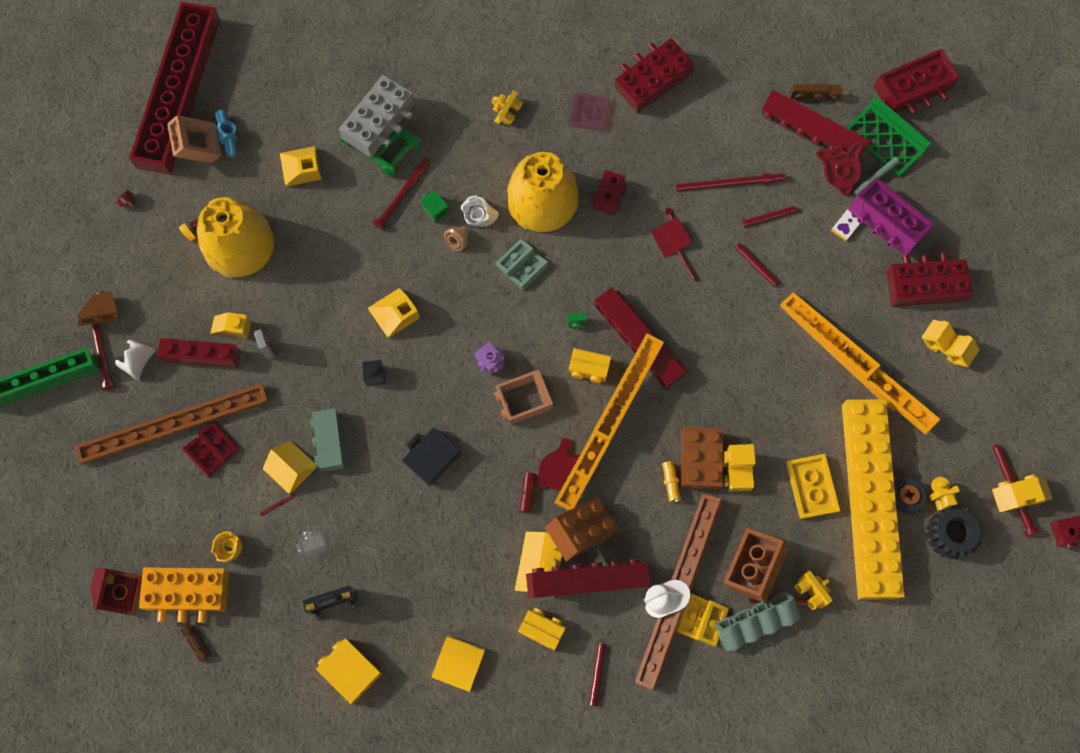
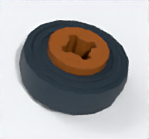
M906 478L894 483L896 510L898 512L913 514L925 505L926 491L918 481Z

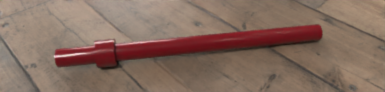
M764 173L762 176L676 184V192L763 183L765 185L771 184V182L785 181L786 176L785 173L772 175Z

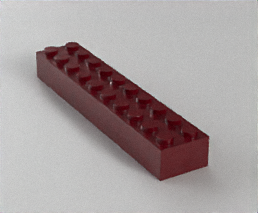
M182 1L180 3L129 156L130 161L138 169L169 175L172 173L176 157L173 156L167 124L177 115L190 116L220 22V17L215 7Z

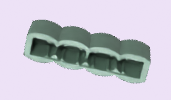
M784 592L767 600V603L760 602L752 608L742 610L734 616L718 621L715 627L725 650L736 651L745 643L756 642L763 635L774 634L783 626L794 625L800 619V615L794 598L789 592Z

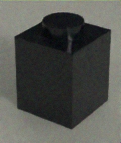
M382 360L362 362L363 380L366 386L385 384V369Z

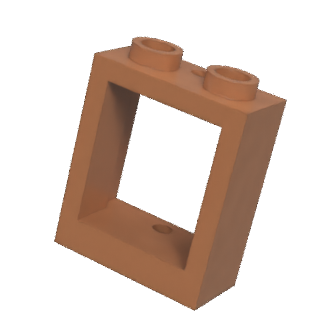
M177 115L167 124L174 157L213 163L222 156L215 123ZM186 130L203 133L206 148L189 145Z
M539 369L496 385L497 392H494L497 403H502L504 408L501 410L504 421L508 420L510 425L553 409L552 400ZM534 381L543 405L512 416L504 392Z

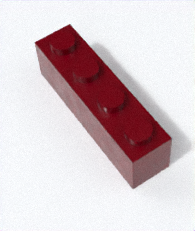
M160 338L157 357L164 363L238 368L241 350L236 344Z

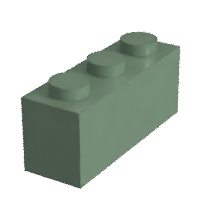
M333 408L312 412L313 418L310 419L311 429L315 432V437H312L314 449L317 448V456L314 457L316 467H319L322 472L345 468L338 411Z

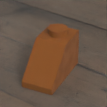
M101 291L90 297L77 315L78 327L117 319V308L112 291Z

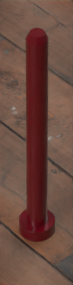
M423 159L381 217L373 221L375 227L382 231L385 229V223L429 165L430 161L428 159Z
M90 324L103 380L101 390L108 391L115 388V383L110 379L99 324Z
M999 444L994 445L993 451L1005 480L1014 483V477ZM1026 506L1018 508L1026 531H1024L1025 536L1039 533L1038 527L1034 528Z

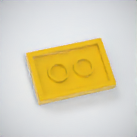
M825 454L786 461L800 520L840 511Z

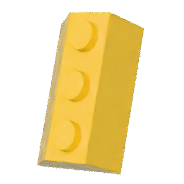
M526 532L515 591L528 593L526 574L532 573V569L544 568V571H552V567L560 566L562 554L547 532Z

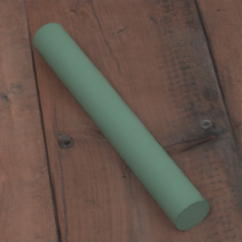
M894 157L854 190L853 193L857 196L876 177L878 179L883 177L900 162L899 159Z

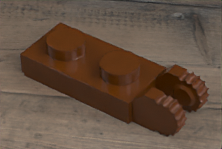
M794 84L790 91V99H795L796 101H803L805 99L821 101L826 98L828 101H837L843 89L840 85Z

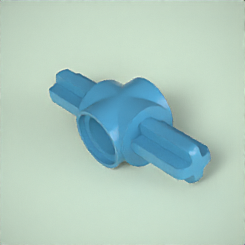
M221 109L216 112L219 143L225 145L227 155L234 157L238 155L235 144L237 141L235 134L236 126L228 120L226 112Z

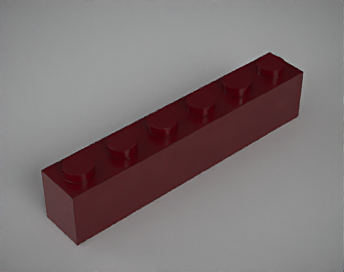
M772 90L762 107L761 113H763L764 118L780 122L779 125L781 127L795 130V134L799 137L804 138L806 136L811 139L814 145L827 147V151H831L837 145H842L844 151H848L854 142L860 141L863 143V149L859 155L860 159L870 142L868 139L775 90Z
M611 287L594 300V307L629 348L636 354L646 334L660 340L655 332L652 333L647 328L646 321L643 318L639 319L635 314L636 311L631 304L627 305L623 300L624 297L621 292L615 291ZM662 345L649 371L667 390L684 377L685 367L680 361H676L672 357L673 354L667 346L664 347Z
M640 559L628 560V564H622L621 561L609 562L610 566H603L602 562L591 563L589 568H583V564L571 565V569L564 570V566L552 567V571H544V568H534L532 573L526 574L528 599L650 587L648 562L640 563Z

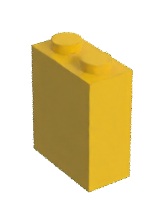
M345 638L344 640L340 639L332 647L334 651L329 656L326 654L319 660V666L316 670L350 704H354L383 673Z

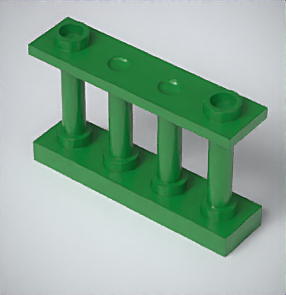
M400 125L402 127L400 133L393 130L388 137L391 140V144L388 147L382 144L372 158L358 150L378 165L386 176L391 175L394 178L397 176L394 167L407 152L413 149L419 152L422 148L421 139L402 125ZM340 135L339 139L341 140V142L345 145H348L349 143L344 141ZM401 139L404 142V146L388 163L380 158L395 140Z

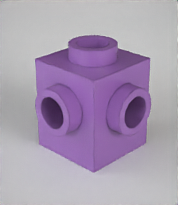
M488 342L475 353V358L479 362L477 365L484 373L487 371L492 375L494 372L498 373L503 369L505 354L499 347L495 348Z

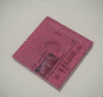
M574 93L568 126L604 132L610 98Z

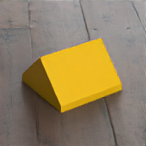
M289 441L271 449L263 470L284 490L291 494L317 467L294 443Z

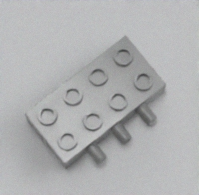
M382 75L340 126L339 132L342 139L372 158L382 144L387 147L391 144L388 136L393 130L397 133L401 132L402 127L398 125L404 117L407 119L412 118L413 113L409 111L414 105L412 93Z

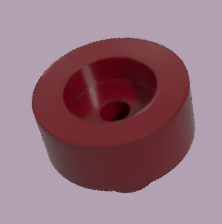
M128 189L125 190L115 203L121 208L125 204L132 208L135 205V202L131 199L133 193Z

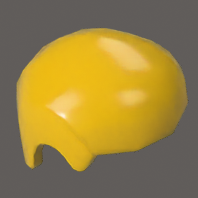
M224 531L214 539L211 552L215 555L217 561H233L242 552L241 539L234 532ZM224 546L230 547L233 550L227 551Z

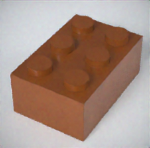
M683 426L681 430L680 489L720 490L723 486V428Z
M598 496L555 517L545 526L546 531L566 562L606 541L619 530Z
M746 528L723 583L731 591L767 603L789 550L788 546L783 540Z

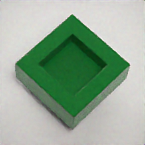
M586 312L567 315V327L580 329L583 325H586Z

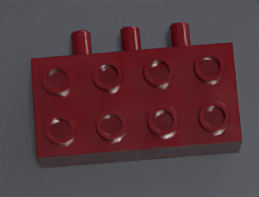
M672 38L659 47L654 43H650L648 48L651 50V53L644 58L640 53H637L634 58L638 63L631 68L626 63L620 66L624 73L615 79V89L637 114L693 73L694 62Z
M941 48L879 75L873 87L882 102L895 113L908 109L910 114L914 115L917 113V109L914 106L923 102L926 108H930L933 105L930 98L937 95L940 96L942 101H946L949 98L946 91L954 88L960 76Z
M946 252L940 253V261L931 262L929 255L926 253L921 255L922 262L911 263L910 255L902 256L903 263L891 264L886 271L891 307L966 302L973 295L967 259L948 260Z

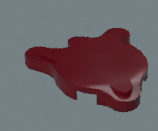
M860 141L854 142L848 151H844L842 145H837L831 151L819 149L816 152L817 158L824 165V174L827 182L837 188L843 195L851 193L853 186L861 176L862 169L859 155L863 149V143Z
M564 438L556 451L549 453L542 459L538 476L535 479V485L538 488H551L560 491L580 456L570 455L571 441Z

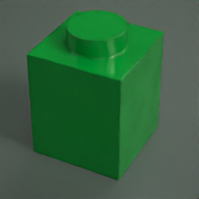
M435 190L431 193H426L420 200L422 208L434 223L450 213L448 205Z

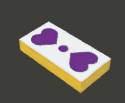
M847 209L831 231L847 241L860 223H858L857 217Z

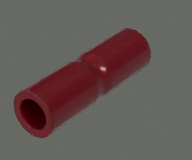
M524 473L523 493L521 495L519 512L531 513L535 473Z

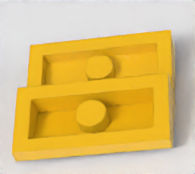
M690 593L689 603L685 606L677 633L716 647L719 636L715 624L726 618L729 608Z
M447 635L432 678L470 692L485 649Z

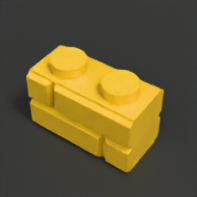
M574 348L568 374H572L571 377L575 379L590 378V381L593 383L606 382L611 356Z
M534 608L533 611L529 609L518 632L555 651L566 629L562 626L564 622L554 617L552 620L544 617L546 613L537 608Z

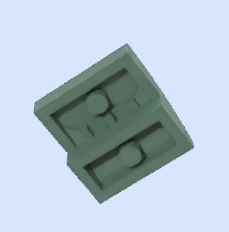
M522 239L495 263L496 267L523 291L549 266L548 262L535 253L534 249Z

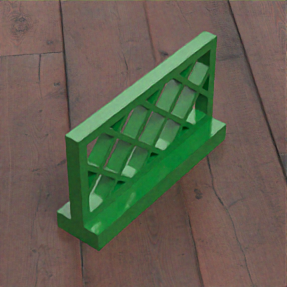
M877 96L846 127L851 130L855 125H863V133L858 135L864 138L876 137V145H867L866 149L884 165L888 163L887 160L894 158L893 148H903V157L897 158L903 160L904 167L900 171L895 167L891 169L898 177L924 154L931 145L925 137ZM871 111L875 115L876 121H865V115ZM879 124H886L889 127V132L879 133ZM865 125H876V133H866ZM889 136L890 145H879V137ZM892 136H900L903 139V144L892 145ZM890 148V157H882L880 155L879 149ZM906 148H914L918 153L915 156H906Z

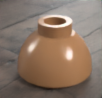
M451 227L444 232L445 242L451 249L463 251L468 243V230L465 227Z

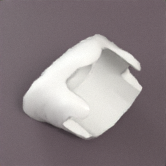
M477 195L468 197L461 205L465 221L470 225L479 227L489 226L499 215L498 211L492 208L484 198Z
M128 340L127 343L130 344V349L124 351L125 360L123 362L116 360L115 363L133 378L140 380V375L146 362L156 352V349L134 340Z

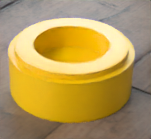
M185 223L179 226L180 231L189 242L196 238Z

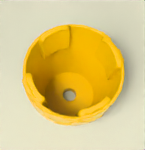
M538 152L526 156L515 168L508 184L509 213L518 225L524 229L536 232L557 230L572 219L578 208V185L572 170L554 153ZM546 169L548 171L544 176L537 173L538 170Z
M220 197L210 201L199 215L197 224L199 248L207 264L214 271L229 278L244 277L256 273L269 261L274 249V234L267 219L252 205L236 198ZM224 217H227V220L225 222H219Z

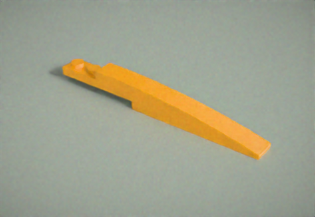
M794 292L780 304L805 331L878 399H886L887 406L893 412L897 410L925 435L940 421L935 414L880 369L881 365Z
M646 334L557 496L554 502L556 505L568 511L575 508L664 343L663 341L649 334Z

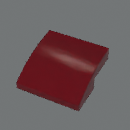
M214 422L197 433L198 437L182 448V451L207 478L238 451V447Z

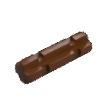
M185 625L180 630L183 637H187L185 640L193 653H197L195 656L198 661H205L210 656L209 652L203 648L205 646L197 633H194L195 630L192 625Z

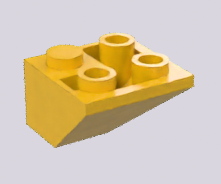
M316 146L280 153L286 187L322 180Z
M400 288L368 308L388 339L420 319L417 309Z

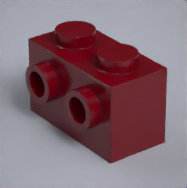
M605 170L594 197L592 208L611 215L614 214L615 210H619L622 202L619 198L621 194H625L628 184H625L626 176Z
M1080 516L1050 523L1057 546L1064 545V548L1068 549L1076 547L1077 542H1080Z

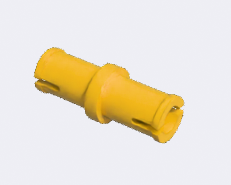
M674 461L662 463L665 476L664 485L667 487L670 503L681 501L678 487L680 481L676 476Z

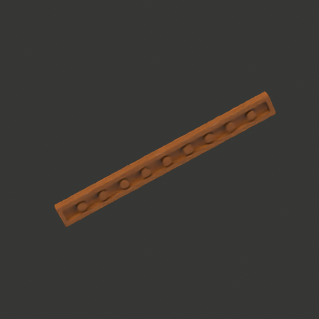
M260 383L75 445L79 464L84 465L269 403L264 385Z
M702 494L672 580L684 582L690 592L723 502L721 498ZM685 608L657 619L635 680L637 685L656 691Z

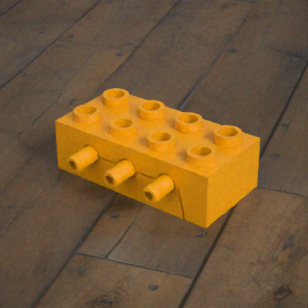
M143 567L139 609L158 611L157 622L166 621L167 611H178L177 622L180 623L186 622L187 611H199L198 623H205L207 611L226 612L230 571L224 568Z

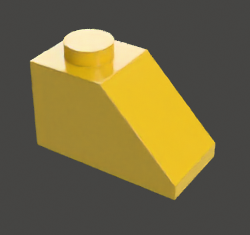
M229 312L214 316L210 334L248 339L251 320L247 315Z

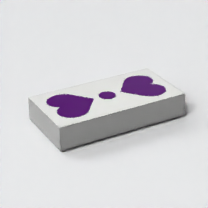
M261 329L254 331L260 351L268 360L274 358L268 338Z

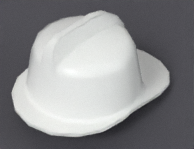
M671 580L654 585L646 593L644 599L646 603L645 608L651 616L657 618L680 611L689 603L690 590L684 582L679 580Z

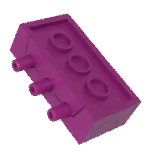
M877 177L855 197L848 207V210L857 217L858 223H865L872 229L873 235L877 236L879 234L887 241L888 247H895L903 255H907L934 226L931 220Z

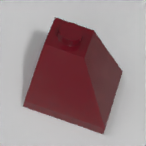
M95 568L90 587L94 609L134 616L142 583V575L107 568Z

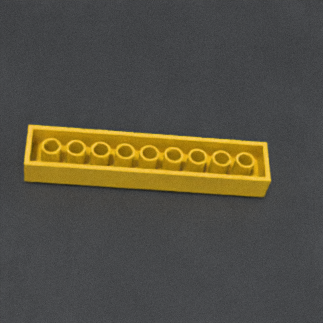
M886 399L846 400L842 405L858 600L900 599L904 597Z

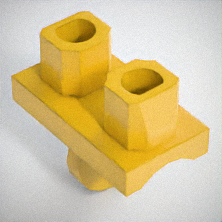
M513 90L506 101H504L505 96L503 94L500 97H493L491 100L495 112L501 109L494 121L495 123L500 124V122H503L510 126L516 116L508 111L509 108L518 112L523 104L516 97L518 94L516 91Z
M935 478L931 483L934 493L928 496L929 501H935L938 511L957 505L955 494L959 492L958 486L949 489L950 484L946 478Z
M811 571L801 576L794 586L801 595L808 591L812 598L806 602L811 610L821 609L833 601L828 595L830 590L826 586L830 582L827 578L822 581L818 575L815 577Z

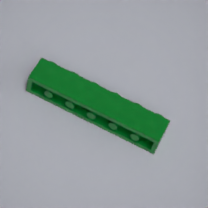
M86 347L0 378V407L99 372L100 366L96 353Z

